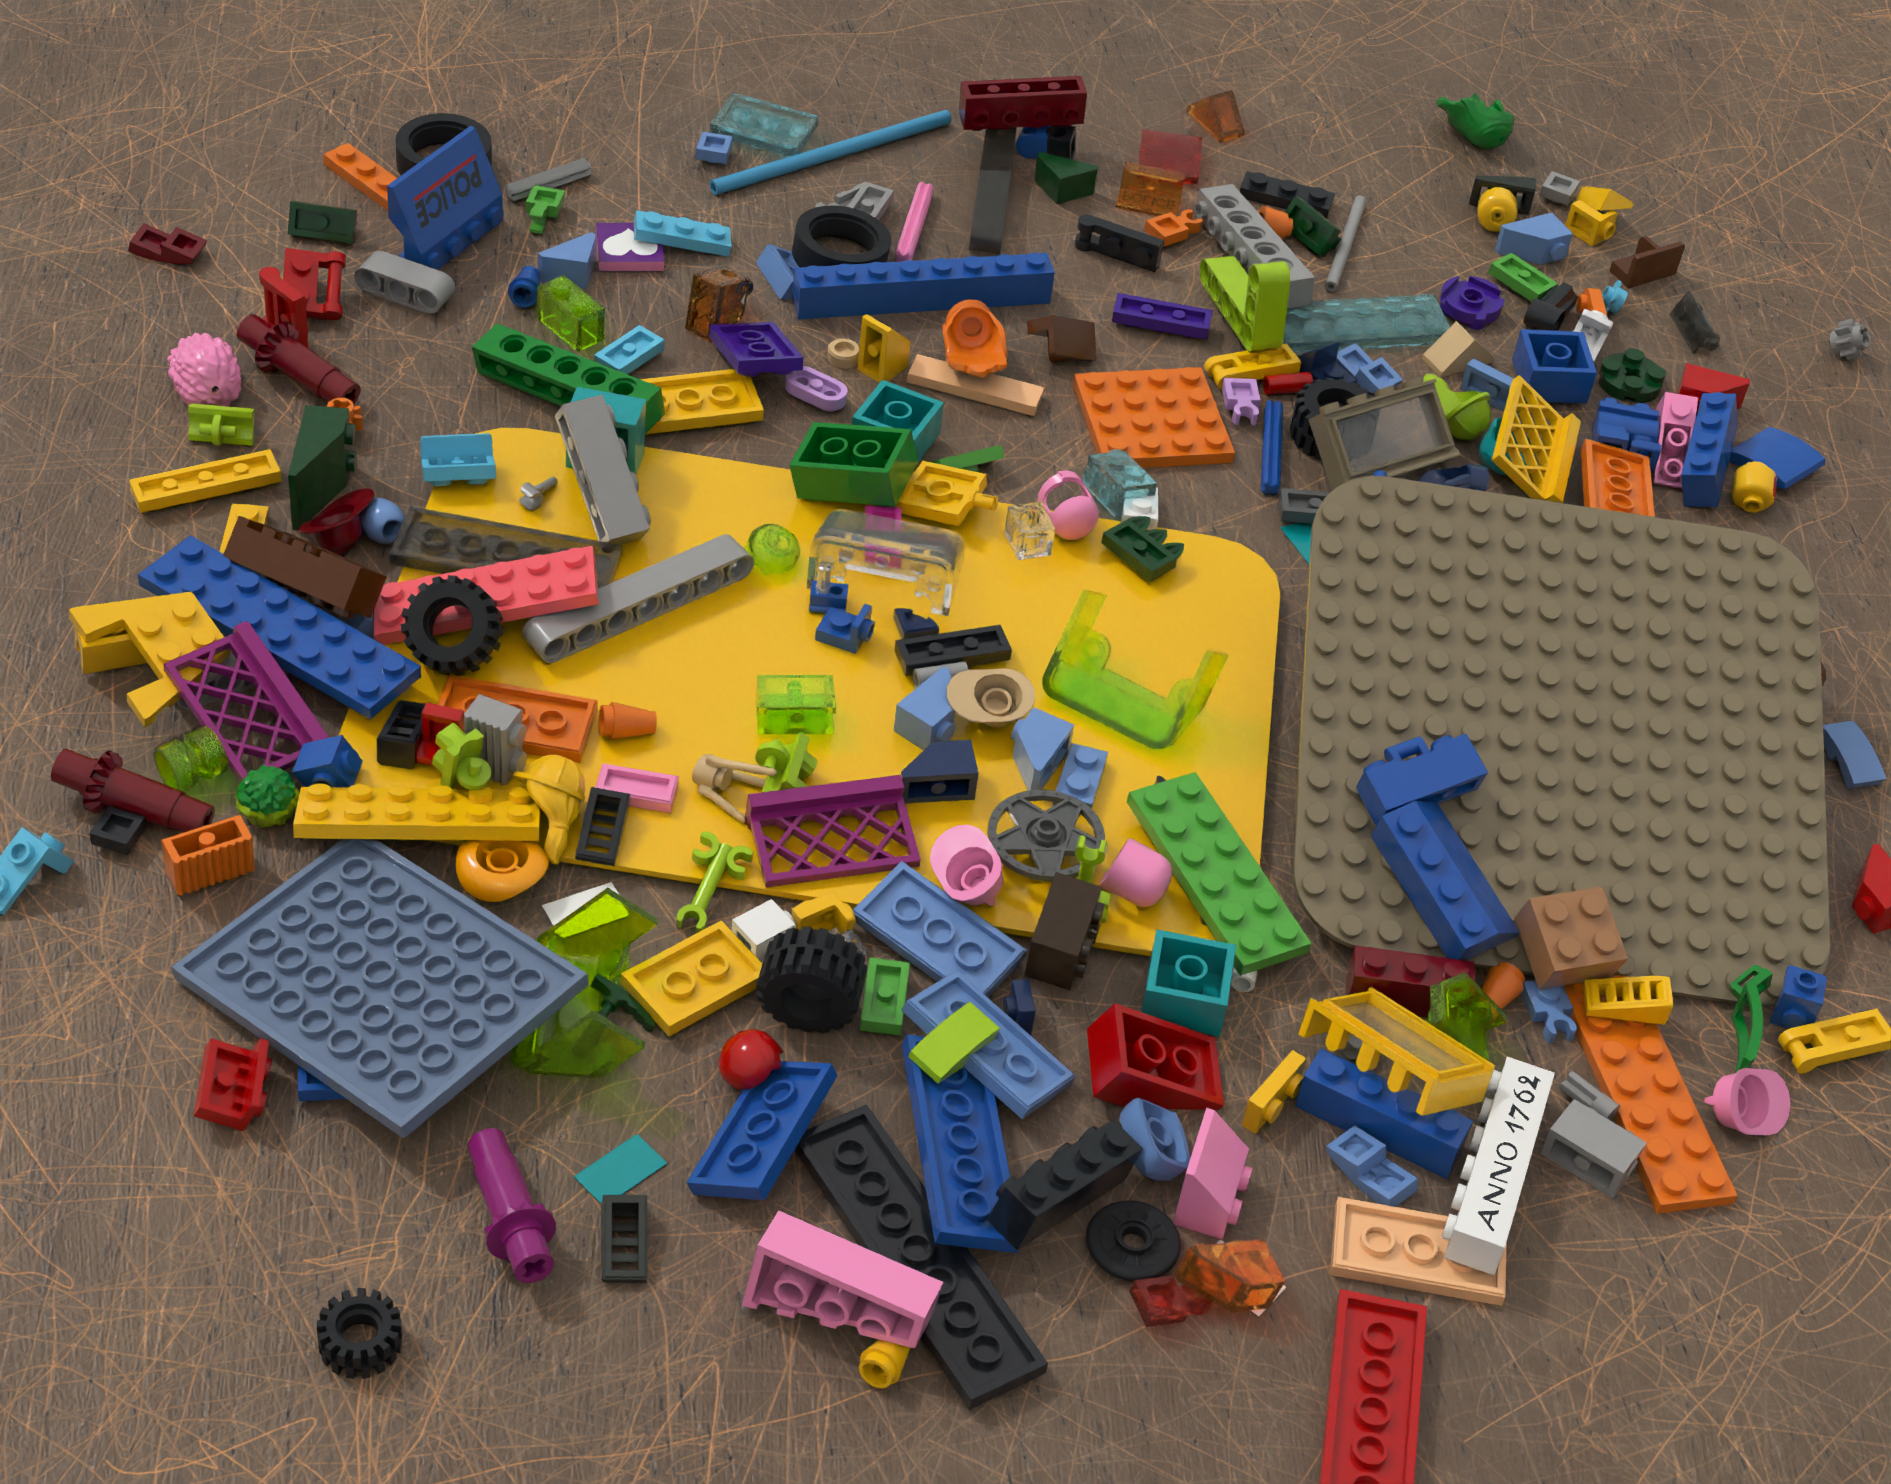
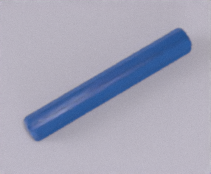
M1272 399L1266 402V408L1264 409L1261 491L1265 495L1270 493L1274 496L1279 493L1281 484L1283 404L1281 401L1274 402Z

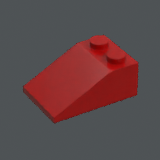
M1116 1003L1087 1028L1094 1098L1125 1107L1136 1098L1149 1101L1165 1109L1206 1110V1108L1220 1110L1224 1106L1216 1039L1214 1037Z

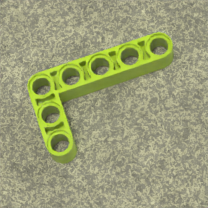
M1235 256L1202 259L1199 270L1201 282L1245 349L1249 352L1281 348L1284 341L1290 290V270L1287 263L1280 261L1253 264L1250 266L1248 275Z

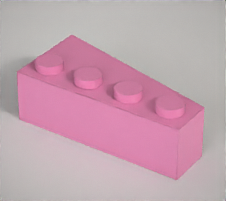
M778 1210L757 1246L741 1306L757 1309L759 1304L776 1307L777 1315L794 1319L797 1313L820 1318V1325L834 1329L844 1324L857 1327L859 1335L915 1348L934 1313L943 1282Z

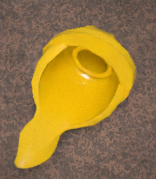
M547 755L533 761L525 773L515 771L513 777L526 783L529 796L548 817L549 829L545 840V852L549 862L557 865L559 864L560 856L567 848L570 825L579 818L580 802L583 803L585 799V780L582 771L572 760L560 755Z

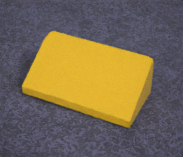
M1582 186L1574 201L1581 200L1598 211L1630 209L1634 205L1632 201L1612 189Z

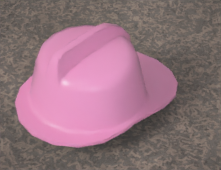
M957 825L946 830L936 839L930 855L932 869L944 890L952 899L968 905L976 906L986 903L991 907L994 906V897L1002 888L1004 877L1001 859L988 837L979 828L971 825Z
M1743 1068L1738 1070L1737 1073L1723 1076L1716 1083L1713 1096L1704 1098V1103L1713 1105L1715 1116L1720 1124L1746 1135L1776 1134L1785 1126L1790 1113L1791 1102L1786 1083L1777 1072L1768 1069Z

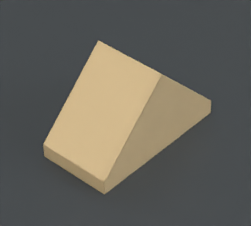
M1456 321L1423 354L1422 359L1442 378L1465 371L1467 363L1473 358L1484 364L1493 363L1494 357Z

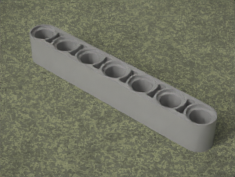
M721 535L598 588V605L534 616L523 627L522 637L546 663L557 662L744 579L754 567V558L731 535Z

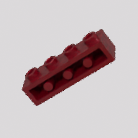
M1081 76L961 81L959 116L963 129L972 131L997 128L1008 130L1017 127L1041 128L1043 126L1056 125L1067 127L1084 124L1087 91Z

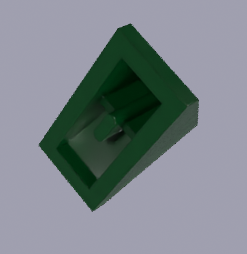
M1039 152L1034 181L1056 204L1093 195L1099 166Z

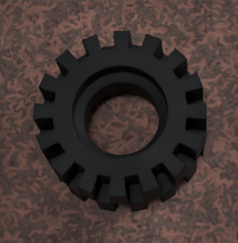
M357 1288L358 1296L351 1297L350 1291L346 1290L341 1292V1302L332 1297L328 1301L329 1309L324 1307L319 1313L320 1320H317L319 1354H322V1361L326 1366L331 1364L332 1372L339 1375L342 1369L345 1368L346 1378L354 1379L355 1371H362V1379L370 1378V1369L375 1368L377 1373L380 1374L385 1371V1361L391 1366L396 1361V1352L400 1353L402 1348V1326L400 1311L397 1306L393 1308V1300L390 1297L386 1296L381 1301L380 1291L373 1289L371 1296L368 1297L366 1296L365 1288ZM357 1324L371 1325L378 1331L374 1338L361 1343L349 1342L342 1337L344 1330Z

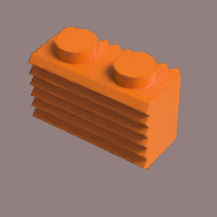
M241 815L161 840L166 874L177 895L183 896L185 892L191 894V892L199 891L202 887L207 888L208 885L214 886L216 882L222 883L224 879L230 881V879L238 878L240 875H246L247 872L253 873L255 870L252 836Z

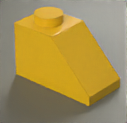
M867 314L864 315L861 324L857 370L879 383L881 380L889 381L908 367L911 341Z

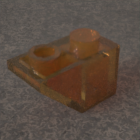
M1264 1239L1252 1241L1234 1240L1230 1243L1211 1245L1200 1243L1191 1246L1174 1272V1276L1179 1283L1231 1313L1268 1309L1286 1282Z

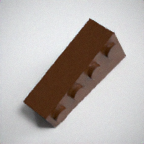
M238 516L223 554L230 561L263 574V577L283 587V584H286L285 589L295 595L306 598V595L309 594L308 601L328 609L331 604L334 605L332 612L352 620L355 614L371 618L387 576L293 534L242 516Z

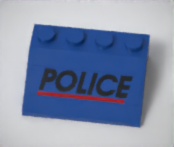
M469 126L387 185L389 219L404 236V252L398 256L439 270L443 265L458 256L468 246L478 241L484 234L503 221L502 192L477 130L472 126Z

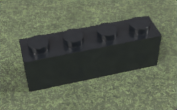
M1111 1120L1099 1129L1092 1126L1080 1137L1078 1142L1073 1145L1068 1142L1063 1144L1045 1162L1042 1159L1037 1160L1020 1178L1017 1179L1015 1176L1008 1178L996 1192V1196L999 1199L987 1221L1016 1250H1019L1124 1182L1143 1148L1114 1120Z

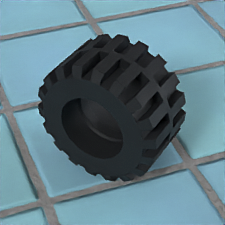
M1343 379L1313 380L1312 384H1305L1303 389L1299 390L1290 425L1291 439L1295 440L1294 444L1298 448H1303V452L1307 455L1316 456V459L1322 460L1308 419L1319 415V408L1338 402L1339 406L1342 407L1348 405L1347 399L1366 393L1368 399L1372 398L1373 396H1370L1371 392L1360 388V385L1354 382L1349 383ZM1380 409L1336 421L1349 462H1351V459L1357 460L1362 458V455L1367 454L1370 450Z
M448 575V579H442L438 576L432 578L433 583L427 585L425 582L418 586L420 592L416 596L411 593L407 599L411 604L409 609L403 608L401 615L405 618V623L401 624V632L406 635L404 642L407 648L413 652L412 655L420 662L441 674L449 675V673H454L456 676L465 675V671L468 670L472 672L480 670L479 664L483 661L488 664L493 659L490 656L493 649L498 651L501 645L498 642V637L503 636L504 628L500 625V620H503L501 612L496 607V602L480 586L467 578L462 580L457 576ZM456 605L466 607L471 612L473 621L472 629L467 638L455 646L445 647L439 645L433 636V625L436 617L448 607Z
M802 927L801 930L790 928L786 930L785 934L778 933L774 936L773 941H770L767 946L756 985V997L759 1002H762L761 1007L766 1013L773 1014L772 1018L774 1020L786 1023L789 1028L803 1029L804 1032L813 1033V1031L827 1033L830 1032V1029L839 1030L844 1028L845 1023L850 1024L858 1011L867 974V965L864 964V955L857 952L858 947L852 942H846L844 940L845 937L838 933L835 935L828 932L829 930L822 928L815 930L812 927Z

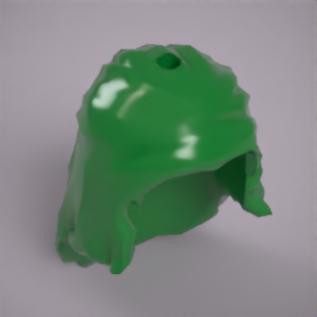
M1476 93L1467 99L1461 98V101L1458 102L1451 101L1446 97H1440L1436 102L1437 107H1440L1447 113L1448 123L1454 126L1473 145L1481 149L1492 150L1503 145L1513 132L1514 115L1505 112L1501 99L1494 101L1489 107L1485 106V102H1482Z

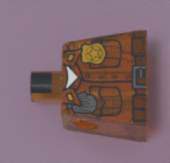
M724 265L694 273L685 329L712 342L709 338L710 325L735 324L744 316L747 295L753 291L752 281L747 276Z

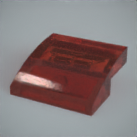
M1142 129L1137 176L1197 185L1201 162L1202 137Z

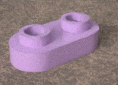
M803 366V370L791 371L785 377V389L789 394L824 411L834 412L846 405L848 392L846 385L813 368Z

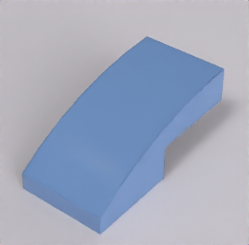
M1356 343L1339 351L1337 354L1336 363L1357 380L1356 384L1360 385V388L1367 389L1375 394V391L1391 385L1396 387L1403 381L1382 357L1373 361Z
M1854 721L1823 725L1824 747L1829 761L1838 760L1847 789L1879 785L1886 780L1885 773L1872 745Z
M1353 1126L1326 1146L1327 1154L1340 1170L1377 1204L1396 1207L1418 1191V1178L1387 1159L1386 1145L1357 1126Z

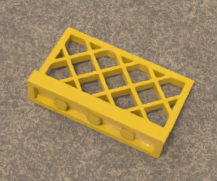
M1519 375L1511 382L1492 461L1530 498L1563 503L1581 421L1573 413L1563 418ZM1516 412H1518V414H1519V416H1520L1521 421H1522L1523 424H1521V422H1520V420H1519V417H1518V415H1517ZM1530 413H1532V416H1533V418H1534V421H1535L1536 425L1534 424L1533 419H1532ZM1511 432H1513L1518 444L1515 443V440ZM1525 433H1527L1531 445L1529 444ZM1506 452H1508L1511 461L1505 456ZM1520 453H1522L1527 466H1525Z

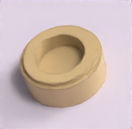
M837 339L828 345L827 360L831 365L841 369H849L858 365L859 345L850 339Z

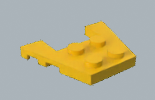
M192 592L69 609V619L86 643L123 628L159 678V680L127 693V703L144 728L150 726L156 720V715L168 706L170 708L180 700L179 692L163 670L164 664L224 638ZM230 649L216 654L213 663L221 664L230 656ZM189 666L178 672L183 679L199 683L204 670Z

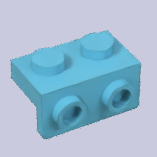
M491 434L422 436L420 438L421 468L424 482L430 481V484L434 486H446L452 484V480H466L469 484H484L488 482V479H496Z

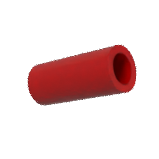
M1310 372L1267 375L1263 378V390L1266 395L1298 393L1305 384H1312L1313 378Z

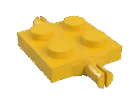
M922 461L916 471L912 473L896 507L901 508V514L959 526L968 512L975 507L995 511L998 506V497L982 494L987 487L986 474Z

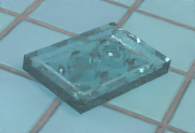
M733 92L711 122L710 133L733 136V141L790 157L801 152L818 126V116Z

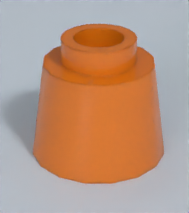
M1267 206L1260 208L1258 213L1282 240L1291 235L1293 219L1289 218L1286 212Z

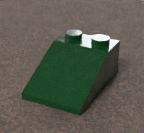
M305 406L288 473L292 530H300L299 528L319 513L347 486L350 472H356L357 451H351V445L355 443L356 425L350 423L348 408Z

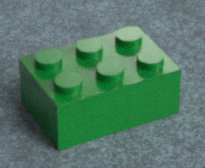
M813 422L789 466L796 495L799 499L896 507L918 464L911 429Z

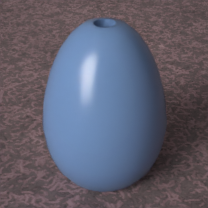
M375 497L360 512L362 530L368 538L376 543H395L405 533V515L400 507L390 500Z

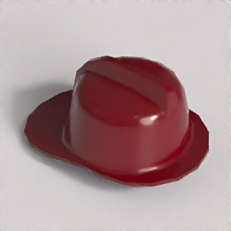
M369 488L358 489L338 498L315 518L304 523L299 528L300 532L311 534L317 546L338 555L352 548L362 536L360 512L371 503L375 496L374 491Z

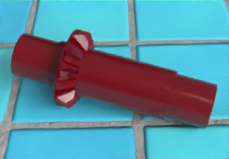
M251 314L240 323L236 334L237 339L256 352L255 364L263 372L268 373L272 371L275 373L280 370L307 390L328 402L335 398H347L353 404L356 403L361 392L360 386L342 374L331 363L298 342L299 332L289 322H281L272 326L256 314Z
M65 748L59 753L52 767L51 781L79 792L83 796V808L93 813L99 812L108 805L145 816L146 821L183 833L211 824L214 817L215 807L213 805L190 797L183 791L121 768L123 765L122 757L111 750L104 752L99 759H92Z

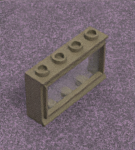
M1421 377L1402 383L1403 389L1396 391L1394 385L1375 391L1376 397L1369 399L1366 393L1347 399L1348 405L1342 407L1339 406L1338 402L1330 403L1319 408V415L1308 419L1332 491L1352 479L1373 476L1377 470L1384 471L1387 477L1395 478L1414 470L1418 471L1437 463L1442 464L1461 456V453L1454 444L1434 384L1437 382L1436 379L1422 382Z

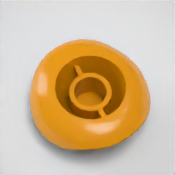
M464 840L458 848L455 864L458 880L466 892L479 900L500 902L510 899L536 884L546 873L549 859L536 841Z

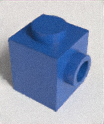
M339 735L304 743L292 773L304 787H309L313 784H326L330 787H350L355 784L363 760L344 736Z

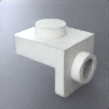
M1584 309L1574 332H1584L1594 362L1610 332L1613 322L1608 320V317L1599 311Z

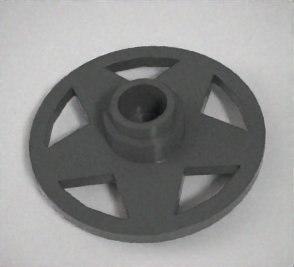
M1028 790L1006 798L992 812L987 830L988 839L999 855L1002 864L1017 874L1040 881H1053L1056 872L1073 878L1078 877L1080 864L1067 869H1060L1064 856H1075L1077 841L1081 835L1086 836L1085 845L1091 849L1099 848L1101 840H1105L1103 825L1096 813L1088 805L1073 796L1052 790ZM1043 800L1058 804L1044 811L1029 801ZM1007 811L1015 827L997 834V824ZM1080 814L1085 817L1093 828L1095 837L1075 828ZM1009 854H1028L1036 868L1017 861Z

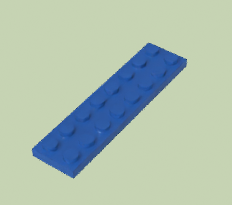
M191 535L138 574L139 586L156 596L192 592L219 631L225 636L233 634L234 626L248 620L282 669L370 720L421 678L420 665L253 570L230 561L227 557L223 556V553Z

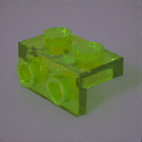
M1461 973L1430 986L1431 1011L1428 1012L1430 1024L1489 1061L1487 1031L1507 1022L1506 1014L1466 973Z

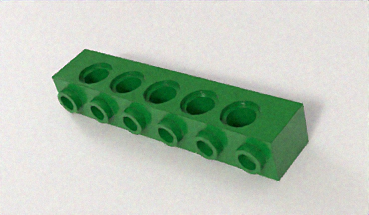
M496 323L472 346L478 373L559 406L570 403L576 388L583 387L646 399L645 434L665 415L661 387L596 361L589 360L571 351L561 349L543 340L520 333L515 329H510Z

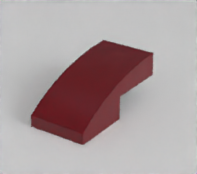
M143 223L131 239L128 251L159 262L193 264L206 246L207 240L178 227L170 235Z

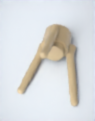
M712 754L702 755L696 762L692 773L693 782L700 785L698 794L710 798L739 822L745 823L746 816L715 791L718 789L725 790L729 786L731 779L763 788L765 779L739 771L775 776L776 770L760 765L722 759Z

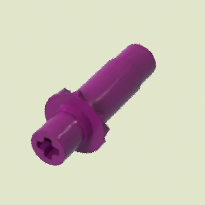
M495 1128L481 1130L470 1138L467 1149L475 1168V1177L493 1222L492 1225L484 1229L487 1248L495 1257L510 1261L517 1280L524 1283L540 1281L548 1276L554 1268V1260L547 1244L551 1241L556 1231L555 1219L552 1212L547 1211L542 1203L534 1205L517 1159L512 1154L504 1133Z

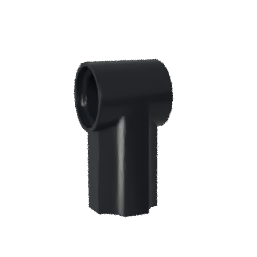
M1562 283L1559 286H1554L1541 300L1535 298L1526 311L1524 324L1537 330L1559 331L1565 316L1573 309L1578 299V296L1573 291V287Z

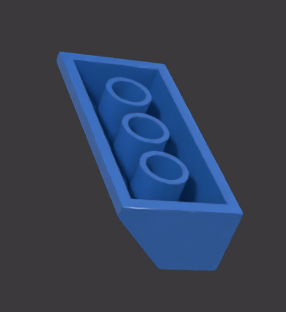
M1413 801L1380 818L1370 836L1447 958L1467 961L1520 934V931L1437 802Z

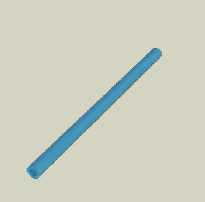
M942 110L713 179L709 182L710 190L713 195H719L946 126L951 123V115L948 110Z

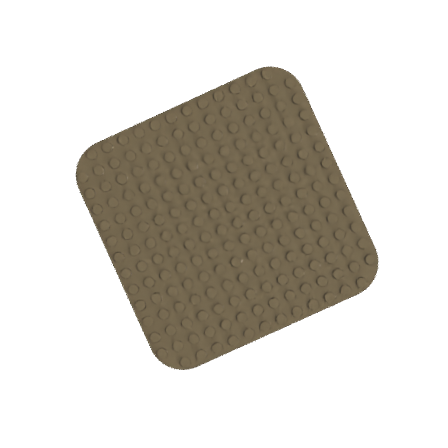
M1366 476L1352 479L1336 487L1324 498L1314 517L1311 531L1293 854V882L1297 898L1306 915L1323 933L1338 943L1353 949L1355 945L1447 958L1370 835L1376 825L1363 803L1356 786L1363 775L1364 768L1378 760H1384L1387 763L1384 755L1386 748L1421 736L1430 751L1431 744L1443 736L1451 735L1452 738L1467 734L1488 774L1478 790L1440 803L1439 806L1515 925L1514 917L1530 898L1602 886L1628 960L1611 978L1615 975L1628 977L1666 976L1670 977L1672 995L1737 1004L1738 999L1730 991L1731 983L1749 968L1758 965L1763 969L1767 968L1773 973L1771 986L1759 994L1762 1007H1774L1783 987L1785 971L1789 965L1823 974L1830 954L1819 598L1810 573L1790 550L1771 537L1749 531L1387 476ZM1415 754V755H1412V756H1409V757H1407V758H1404V759H1402V760H1403V761H1406V760H1408V759L1414 758V757H1416V754ZM1520 934L1467 960L1473 961L1474 967L1485 969L1497 966L1500 962H1508L1520 969L1523 974L1534 975ZM1753 975V976H1752L1751 978H1749L1746 982L1750 981V980H1751L1752 978H1754L1755 976ZM1744 982L1740 986L1744 988L1746 982Z

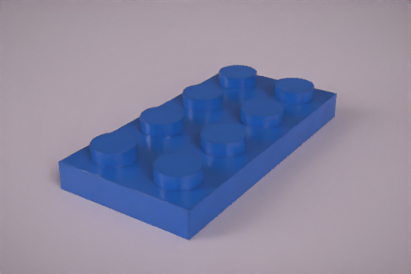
M781 1061V1068L771 1070L770 1075L765 1081L753 1089L743 1090L686 1182L692 1194L765 1200L838 1076L832 1063Z

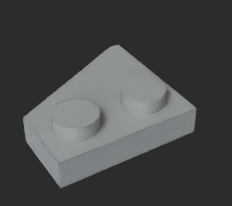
M863 182L854 186L849 191H843L835 195V202L829 205L819 202L815 205V208L831 205L845 206L858 209L880 220L893 201L894 190Z

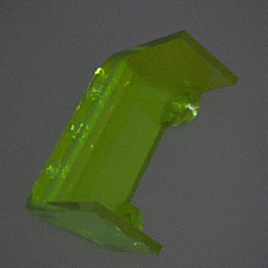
M1083 589L1044 672L1042 686L1045 693L1050 698L1149 748L1166 749L1172 746L1205 707L1229 655L1220 651L1206 650L1194 678L1182 679L1176 682L1166 699L1105 668L1111 654V646L1109 640L1103 634L1093 630L1092 627L1107 595Z
M606 888L537 937L535 941L586 972L589 985L513 1048L511 1061L515 1067L528 1074L600 1078L611 1073L615 1067L644 1049L645 1042L596 1013L602 1007L601 1002L604 999V995L591 988V985L597 973L611 981L615 977H620L621 973L627 970L630 963V944L657 926L658 919L610 888Z

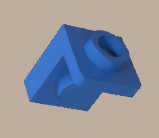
M864 604L857 616L830 607L816 628L815 640L856 654L863 641L868 642L873 634L875 621L871 620L872 606Z

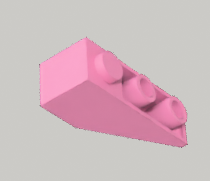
M1665 392L1656 407V410L1659 411L1657 443L1661 445V453L1653 473L1654 485L1682 489L1681 473L1696 419L1698 397Z

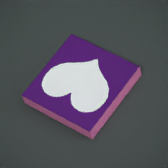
M596 223L599 271H664L663 245L634 240V223Z

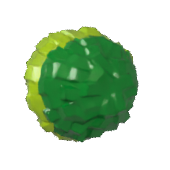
M262 765L258 770H250L237 787L234 797L236 799V809L251 824L257 825V827L266 828L274 825L280 827L286 823V820H289L294 810H296L300 791L296 788L294 781L286 771L274 766Z

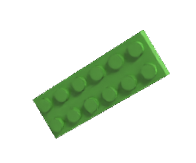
M1196 772L1129 792L1127 804L1159 853L1170 862L1174 876L1216 940L1236 945L1233 966L1240 976L1309 953L1312 943Z

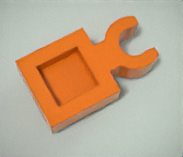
M1192 209L1182 211L1181 215L1177 217L1172 212L1146 220L1144 230L1150 236L1164 240L1163 247L1188 239L1189 233L1200 232L1203 219L1192 220L1194 213Z

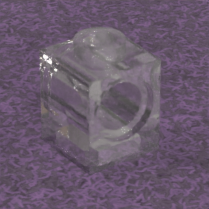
M1042 502L1008 506L1004 533L1017 560L1050 556L1055 527Z

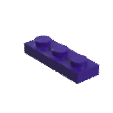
M1117 293L1112 322L1129 327L1135 326L1152 329L1157 332H1168L1184 335L1189 338L1207 340L1213 310Z

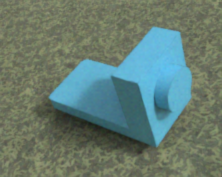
M21 827L0 855V915L6 914L43 863L65 875L74 861L62 852L66 846L64 843L47 832H44L40 837Z

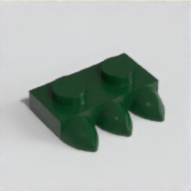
M1147 516L1129 518L1103 532L1101 543L1150 582L1174 569L1177 559L1184 550L1183 543L1172 542L1162 545L1166 540L1167 530L1154 529L1146 531L1150 524V517Z

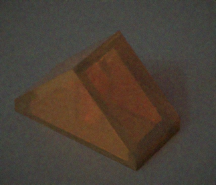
M1233 90L1209 96L1187 106L1186 111L1220 143L1244 136L1245 129Z

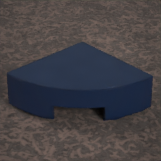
M894 609L893 619L901 639L939 634L938 625L930 617L925 619L913 614L911 609Z

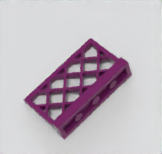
M248 620L234 626L233 634L164 664V672L240 783L248 774L240 762L243 753L264 758V765L268 767L274 766L286 770L295 766L304 743L329 738ZM230 649L237 659L235 668L213 663L214 656ZM190 666L202 669L204 673L201 682L197 683L183 679L178 671ZM209 672L232 677L228 690L205 685ZM236 679L254 683L257 688L255 697L233 692ZM202 694L224 699L221 712L204 709L200 704ZM229 701L252 706L248 720L227 715L226 711ZM260 708L274 712L278 718L276 726L254 722L256 709ZM222 724L245 729L241 743L224 739L220 733ZM250 730L272 736L269 749L246 744ZM277 737L294 741L299 748L298 751L290 755L273 751Z
M901 775L748 794L745 812L748 829L751 828L765 888L891 871L901 861L911 868L919 867L921 859L903 798L904 784ZM895 809L898 820L893 827L875 818L879 811ZM853 815L863 822L855 832H852L837 823L841 816ZM815 820L823 825L824 828L815 838L799 828L803 821ZM776 825L786 832L778 842H775L763 835L761 827ZM868 825L886 835L878 846L860 836ZM830 830L848 840L840 851L822 842ZM792 835L809 845L801 857L783 847ZM893 839L906 847L908 855L894 857L884 851V849ZM855 844L869 852L871 856L867 861L856 862L847 857L846 853ZM817 849L833 860L828 866L817 867L807 861V859ZM778 854L793 863L794 866L787 872L772 873L770 863Z

